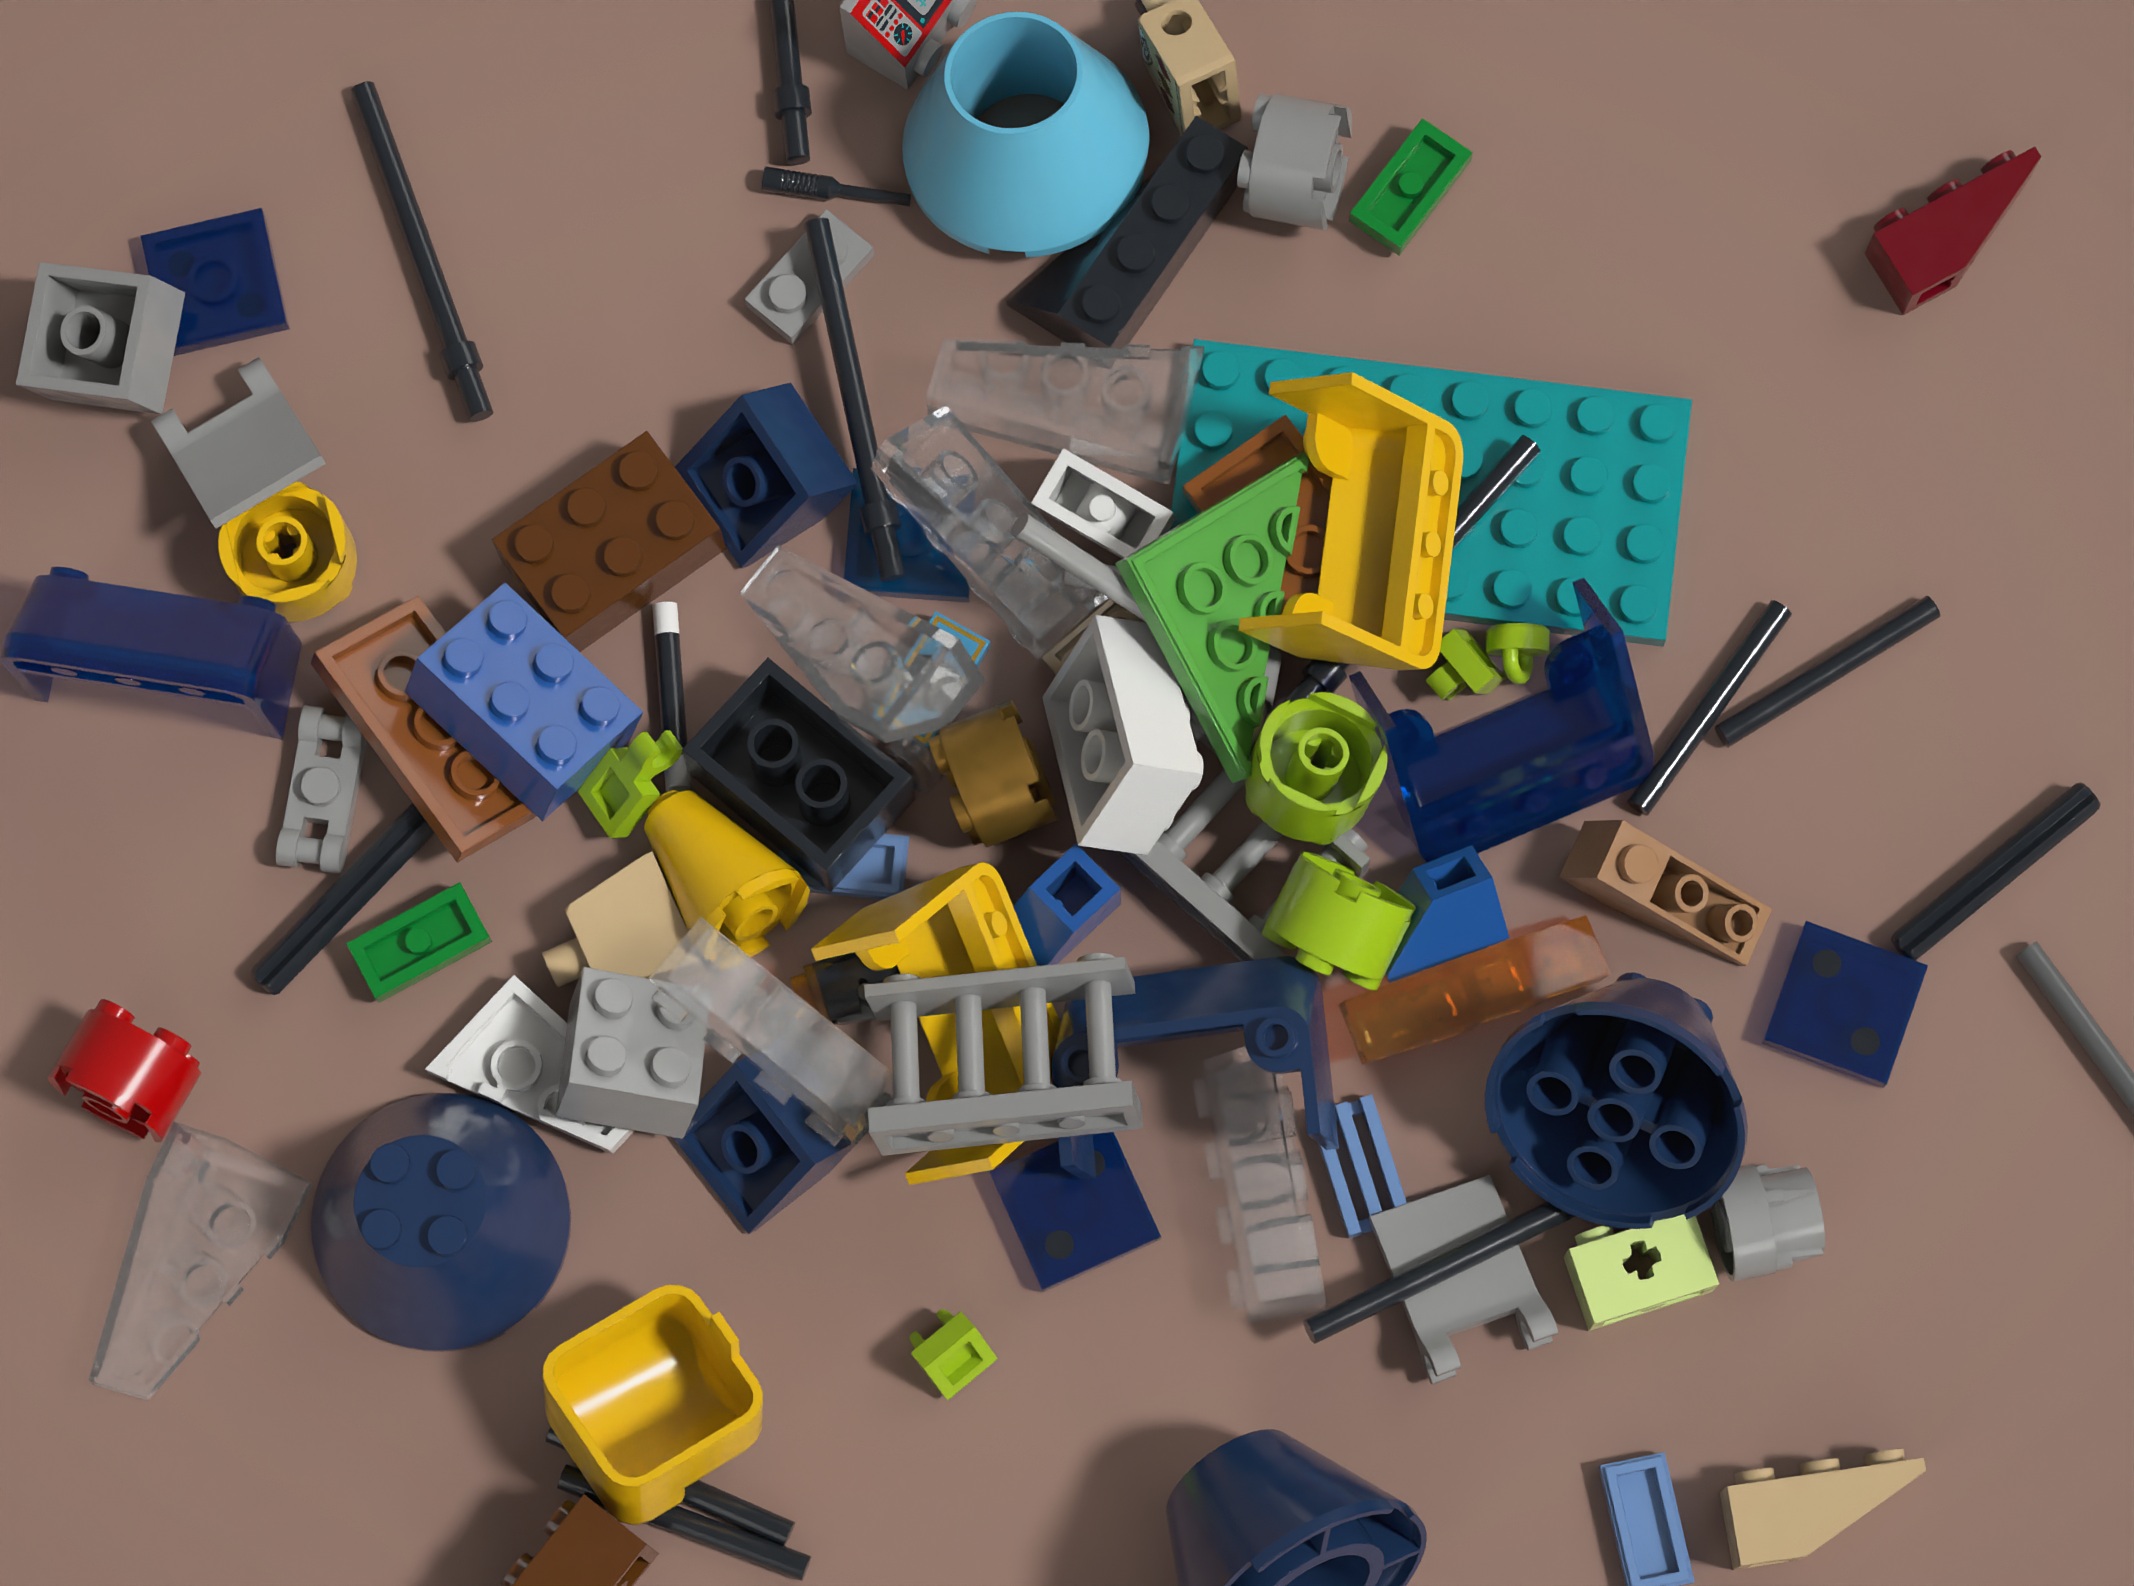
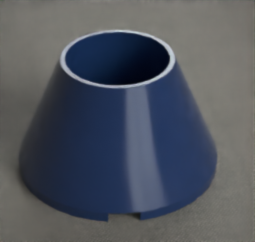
M1275 1429L1258 1430L1241 1435L1210 1452L1182 1477L1172 1491L1166 1506L1178 1586H1406L1422 1560L1427 1542L1424 1523L1408 1504L1286 1433Z

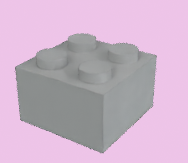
M39 262L16 385L55 401L163 414L185 292L150 275Z
M583 967L569 1006L555 1117L683 1139L699 1104L711 990Z

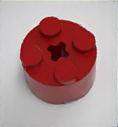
M100 999L95 1010L89 1009L85 1013L47 1080L64 1096H66L71 1086L82 1092L84 1102L81 1108L101 1120L142 1139H145L148 1132H150L154 1141L161 1143L201 1076V1071L198 1068L200 1062L188 1054L192 1046L180 1036L161 1027H158L152 1035L132 1024L135 1017L129 1011L109 1000Z

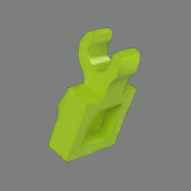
M670 730L664 731L656 742L653 741L648 732H642L632 741L629 748H610L577 792L609 838L628 837L660 796L651 779L671 767L680 758L683 749Z

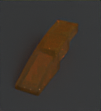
M1585 915L1487 947L1378 987L1377 991L1371 990L1347 999L1339 1004V1008L1363 1065L1471 1031L1483 1022L1534 1007L1546 998L1600 982L1611 973L1588 917Z

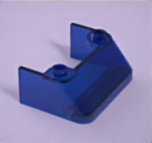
M51 567L49 575H38L35 577L5 634L0 662L35 701L48 703L53 677L223 703L248 707L270 738L283 740L302 642L288 620L275 612L277 605L267 599L254 596H240L236 604L89 581V575L82 571L67 567Z
M1584 577L1572 583L1585 631L1563 640L1547 656L1544 674L1548 690L1435 737L1433 729L1425 716L1416 710L1401 709L1388 714L1362 672L1359 671L1349 675L1357 704L1364 708L1373 718L1377 725L1375 731L1381 740L1382 746H1386L1388 756L1386 773L1384 775L1386 785L1412 842L1426 862L1433 861L1471 845L1477 854L1630 790L1643 782L1651 772L1654 764V752L1623 630Z

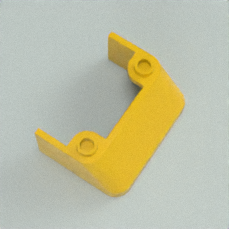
M1354 372L1270 382L1269 395L1308 414L1306 429L1303 435L1304 451L1318 471L1332 477L1318 595L1314 593L1293 595L1287 601L1281 615L1240 618L1238 631L1300 658L1402 671L1431 667L1436 662L1441 648L1462 475L1463 445L1458 431L1450 422Z
M985 862L956 868L866 906L811 948L815 961L855 952L864 965L871 970L881 971L897 965L900 974H912L919 976L921 979L1037 966L1003 880L997 870ZM1047 1003L1050 1084L1053 1085L1052 1058L1061 1023L1053 1003ZM1020 1006L982 1010L985 1091L991 1095L1016 1093L1024 1085ZM955 1013L918 1017L943 1076L929 1089L926 1102L952 1099V1096L959 1092ZM1024 1141L929 1151L904 1174L909 1185L993 1170Z

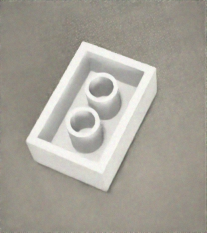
M1095 615L1042 699L1078 846L1148 855L1162 833L1169 829L1175 814L1191 791L1195 790L1200 784L1203 775V759L1201 754L1197 752L1190 726L1189 707L1184 702L1180 685L1148 624Z

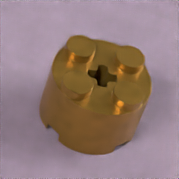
M1012 700L939 729V735L928 739L931 752L941 774L946 773L952 788H958L959 790L958 794L949 797L950 803L963 833L968 832L974 846L983 843L988 848L1059 820L1058 813L1052 807L1055 801L1032 740H1028L1026 736L1022 737L1018 724L1023 723V720Z

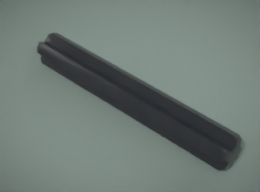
M2084 783L2074 784L1896 930L1891 937L1896 950L1909 962L1919 959L2093 816L2101 805L2096 795Z
M413 803L252 967L251 974L253 978L265 990L273 995L279 994L434 835L435 832Z

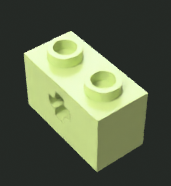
M1683 1214L1673 1218L1654 1221L1652 1228L1629 1229L1617 1234L1614 1233L1611 1226L1593 1228L1574 1236L1577 1246L1568 1249L1564 1256L1588 1331L1711 1293L1719 1285L1696 1216L1686 1219ZM1634 1249L1639 1250L1640 1258L1649 1255L1654 1262V1265L1646 1273V1279L1640 1280L1637 1271L1628 1274L1623 1266L1632 1255V1250Z

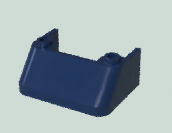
M1292 956L1272 957L1134 976L1135 994L1112 996L1116 1077L1119 1069L1117 1048L1244 1031L1247 1053L1258 1067L1273 1074L1301 1072L1307 1135L1325 1150L1339 1149L1322 986L1318 975L1313 969L1303 965ZM1085 999L1066 1001L1052 1058L1053 1085L1057 1088L1083 1086L1084 1081L1089 1079ZM1093 1135L1059 1137L1061 1167L1083 1181L1097 1180Z

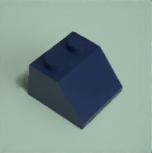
M791 382L742 394L675 466L676 470L720 527L725 546L740 568L752 565L822 521L858 484Z
M783 1038L735 1062L701 1099L684 1138L672 1137L748 1234L759 1229L829 1174L862 1139Z

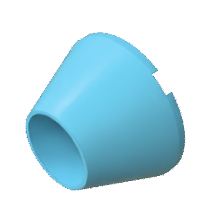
M1006 12L987 17L972 25L957 39L911 106L903 132L902 153L906 178L917 204L932 223L946 235L965 246L988 254L990 249L1025 252L1026 257H1040L1071 249L1097 236L1132 201L1144 178L1150 137L1146 111L1141 98L1128 77L1112 61L1049 18L1028 12ZM1020 94L1044 95L1064 103L1049 118L1027 127L1001 128L977 120V117L992 104L1004 98Z

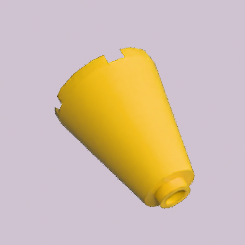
M671 790L659 796L648 810L649 816L645 821L644 831L698 954L705 961L708 958L713 966L720 968L738 964L771 945L764 935L779 922L786 931L796 922L807 905L810 889L802 879L801 874L692 790L681 792Z

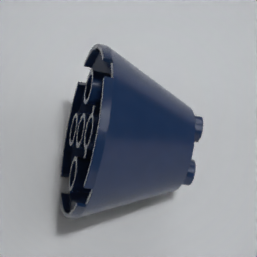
M1630 972L1619 976L1616 982L1544 1011L1519 1026L1500 1048L1491 1066L1485 1089V1111L1491 1134L1497 1132L1503 1146L1511 1157L1508 1166L1516 1176L1537 1195L1555 1207L1586 1221L1617 1228L1648 1229L1652 1228L1654 1221L1673 1218L1683 1214L1686 1219H1690L1705 1211L1719 1200L1731 1186L1739 1171L1747 1145L1748 1124L1742 1096L1712 1027L1713 1014L1709 1006L1702 1000L1693 998L1682 989L1670 983L1646 978L1644 975L1636 972Z
M434 1093L406 1098L375 1112L356 1126L338 1145L324 1168L315 1192L311 1218L312 1244L320 1274L328 1290L344 1311L363 1328L377 1337L405 1348L431 1352L463 1350L492 1341L505 1334L506 1330L523 1319L533 1308L536 1309L553 1287L562 1269L571 1232V1209L567 1185L555 1157L542 1138L532 1127L506 1108L475 1096L457 1093Z

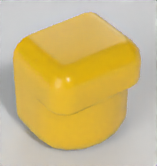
M665 1285L652 1290L557 1346L549 1353L543 1365L545 1410L548 1422L606 1510L621 1523L631 1525L643 1524L652 1521L677 1506L685 1496L686 1487L744 1453L755 1443L762 1430L763 1391L759 1381L740 1355L738 1337L720 1312L712 1315L702 1299L692 1289L682 1285Z

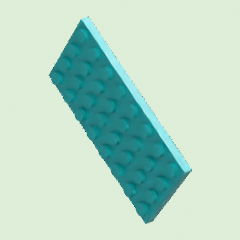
M1194 339L1171 509L1177 518L1170 530L1198 514L1182 493L1184 484L1285 414L1300 434L1304 435L1308 414L1269 395L1270 382L1354 372L1450 422L1456 428L1463 445V466L1458 506L1521 435L1529 437L1541 450L1519 477L1452 550L1444 620L1491 626L1506 623L1539 624L1546 626L1550 633L1664 647L1667 637L1692 399Z

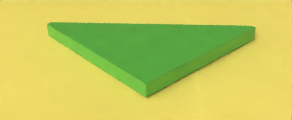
M1305 452L1289 458L1115 563L1232 783L1251 776L1252 762L1249 761L1254 730L1261 723L1269 677L1265 676L1270 644L1238 631L1239 620L1245 617L1281 615L1285 592L1280 590L1286 558L1292 555L1300 507L1296 506L1300 482L1302 473L1307 472L1309 458Z

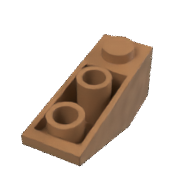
M1624 820L1584 821L1559 876L1560 879L1606 906L1739 966L1748 965L1772 911L1770 907Z

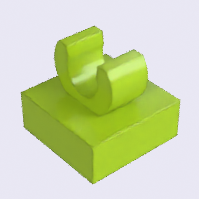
M1453 628L1441 641L1440 652L1448 662L1439 667L1425 681L1441 700L1445 698L1451 700L1468 685L1474 693L1489 694L1507 677L1467 630Z
M940 1309L936 1313L943 1324L940 1329L926 1340L916 1330L910 1334L911 1344L915 1348L911 1355L935 1387L949 1400L998 1358L962 1311L953 1316L949 1311Z

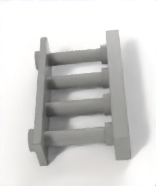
M1182 693L1184 702L1190 710V726L1195 744L1201 741L1217 756L1189 701ZM1224 769L1165 833H1162L1148 855L1117 852L1241 962L1284 956V952L1278 947V944L1261 934L1275 902L1261 917L1253 915L1249 920L1230 905L1234 899L1231 892L1284 835L1262 821L1213 875L1206 872L1200 878L1182 862L1187 856L1184 849L1245 784V779L1232 783ZM1353 829L1339 836L1336 841L1330 844L1319 845L1323 850L1318 855L1356 870L1355 876L1362 878L1368 872L1370 858L1364 853L1368 846Z
M1091 953L1081 956L1077 959V962L923 979L912 974H896L885 978L883 983L864 985L865 999L877 1021L891 1020L893 1099L887 1103V1106L868 1108L869 1134L882 1156L1143 1129L1142 1104L1132 1080L1122 1081L1116 1077L1112 996L1135 994V981L1125 957L1115 958L1113 955L1106 953ZM1085 999L1089 1079L1084 1081L1083 1086L1057 1088L1050 1084L1047 1003ZM1020 1006L1024 1085L1016 1093L991 1095L985 1091L982 1010ZM955 1013L959 1092L955 1093L952 1099L926 1102L920 1098L917 1017Z

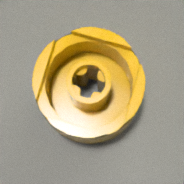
M297 481L223 524L219 532V556L225 572L244 600L265 618L286 622L309 620L326 613L350 595L357 568V551L353 536L335 504L324 494L307 487L304 483ZM295 543L297 548L293 549V556L281 559L285 556V546Z

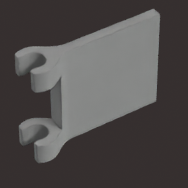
M260 357L237 369L252 395L190 432L186 431L173 408L151 420L215 529L326 464Z
M1490 1175L1369 1217L1370 1225L1391 1277L1508 1221ZM1519 1245L1402 1301L1417 1341L1425 1373L1431 1385L1456 1377L1455 1370L1461 1368L1459 1357L1449 1336L1514 1313L1521 1338L1528 1351L1552 1343L1553 1339L1551 1336L1558 1333L1554 1318L1535 1286Z

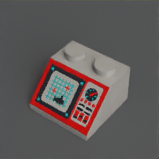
M844 0L839 8L846 53L906 90H909L919 74L927 77L933 71L944 50V45L941 44L942 40L952 26L961 28L966 23L976 6L977 0Z

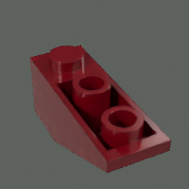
M2035 146L2018 156L2012 150L2001 153L1980 169L1982 175L1964 185H1962L1959 179L1947 182L1927 197L1929 203L1910 214L1906 208H1900L1888 214L1874 225L1873 229L1875 232L1868 244L1865 255L1902 315L1957 287L2031 178L2042 157Z

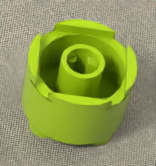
M1327 692L1310 693L1308 698L1292 702L1288 700L1277 706L1267 718L1249 756V761L1252 762L1251 776L1245 779V799L1250 811L1282 835L1319 845L1330 844L1336 841L1339 836L1351 830L1363 817L1384 778L1387 768L1388 756L1386 746H1382L1381 740L1375 731L1377 724L1364 708L1352 700Z
M1303 852V854H1300L1297 862L1294 863L1261 934L1285 948L1295 950L1296 947H1299L1300 949L1295 959L1317 972L1331 975L1334 967L1337 966L1344 969L1342 975L1350 981L1369 990L1377 991L1411 922V917L1416 909L1415 905L1401 894L1376 880L1374 884H1371L1355 876L1356 870L1314 853Z

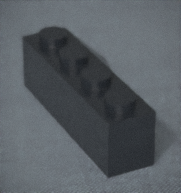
M1195 116L1162 165L1141 184L1132 201L1112 220L1104 231L1085 243L1065 250L1007 301V306L1111 371L1238 187L1239 164L1244 150H1248V147L1200 117Z

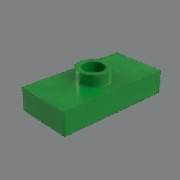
M1422 118L1352 209L1349 222L1400 256L1470 164L1473 152Z
M459 882L346 944L378 1003H381L493 941L465 889Z

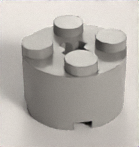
M1276 93L1272 96L1259 94L1252 118V130L1258 131L1254 151L1244 150L1238 169L1237 186L1245 188L1243 211L1250 213L1255 218L1320 230L1328 229L1327 220L1333 221L1347 171L1349 157L1343 156V145L1339 143V136L1351 138L1352 113L1350 107Z

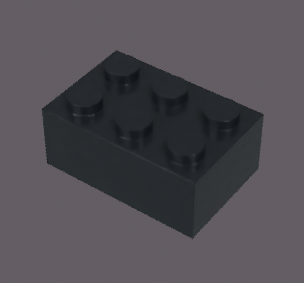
M769 657L682 749L687 771L692 777L830 892L833 891L915 801L913 777Z

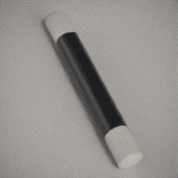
M658 602L652 605L661 734L666 730H670L682 748H684L688 742L678 607L675 602ZM683 752L680 758L664 771L666 791H685L691 788L690 774L687 771Z

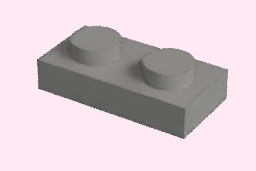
M826 209L819 218L829 219L842 283L845 288L874 257V249L868 242ZM806 232L745 298L746 307L792 345L823 313Z

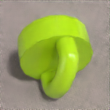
M1506 623L1492 625L1486 630V653L1493 656H1501L1503 668L1508 679L1515 684H1524L1528 682L1532 675L1533 657L1550 653V631L1546 626L1539 624Z

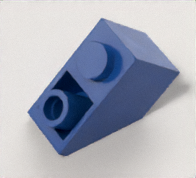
M1076 843L1029 886L1013 906L1037 966L1058 964L1121 905V888Z
M1472 845L1412 868L1398 893L1412 902L1416 909L1385 973V977L1390 985L1405 979L1418 978L1433 968L1464 956L1479 954L1489 946L1510 938L1493 877Z

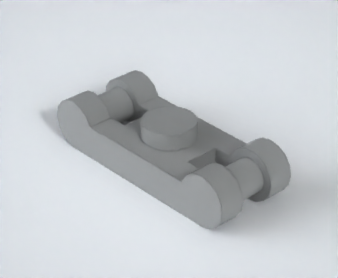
M304 705L299 721V740L283 828L277 841L276 863L277 865L295 868L299 866L300 862L319 864L321 871L341 874L347 857L367 740L348 714H346V717L327 715L325 708ZM323 739L342 742L340 759L320 756ZM307 824L328 825L324 840L305 837Z

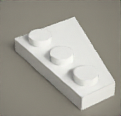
M515 975L507 981L425 1068L428 1074L611 1154H614L635 1131L555 1117L567 1023Z

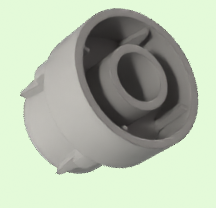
M1754 1164L1740 1166L1731 1186L1710 1207L1720 1256L1727 1276L1732 1282L1775 1274L1777 1270L1792 1268L1793 1262L1821 1256L1825 1250V1228L1821 1204L1814 1179L1807 1167L1800 1168L1799 1165L1768 1169L1767 1164L1755 1166Z

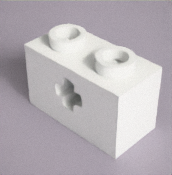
M1064 448L1031 502L1039 511L1122 559L1167 533L1177 518L1173 511Z

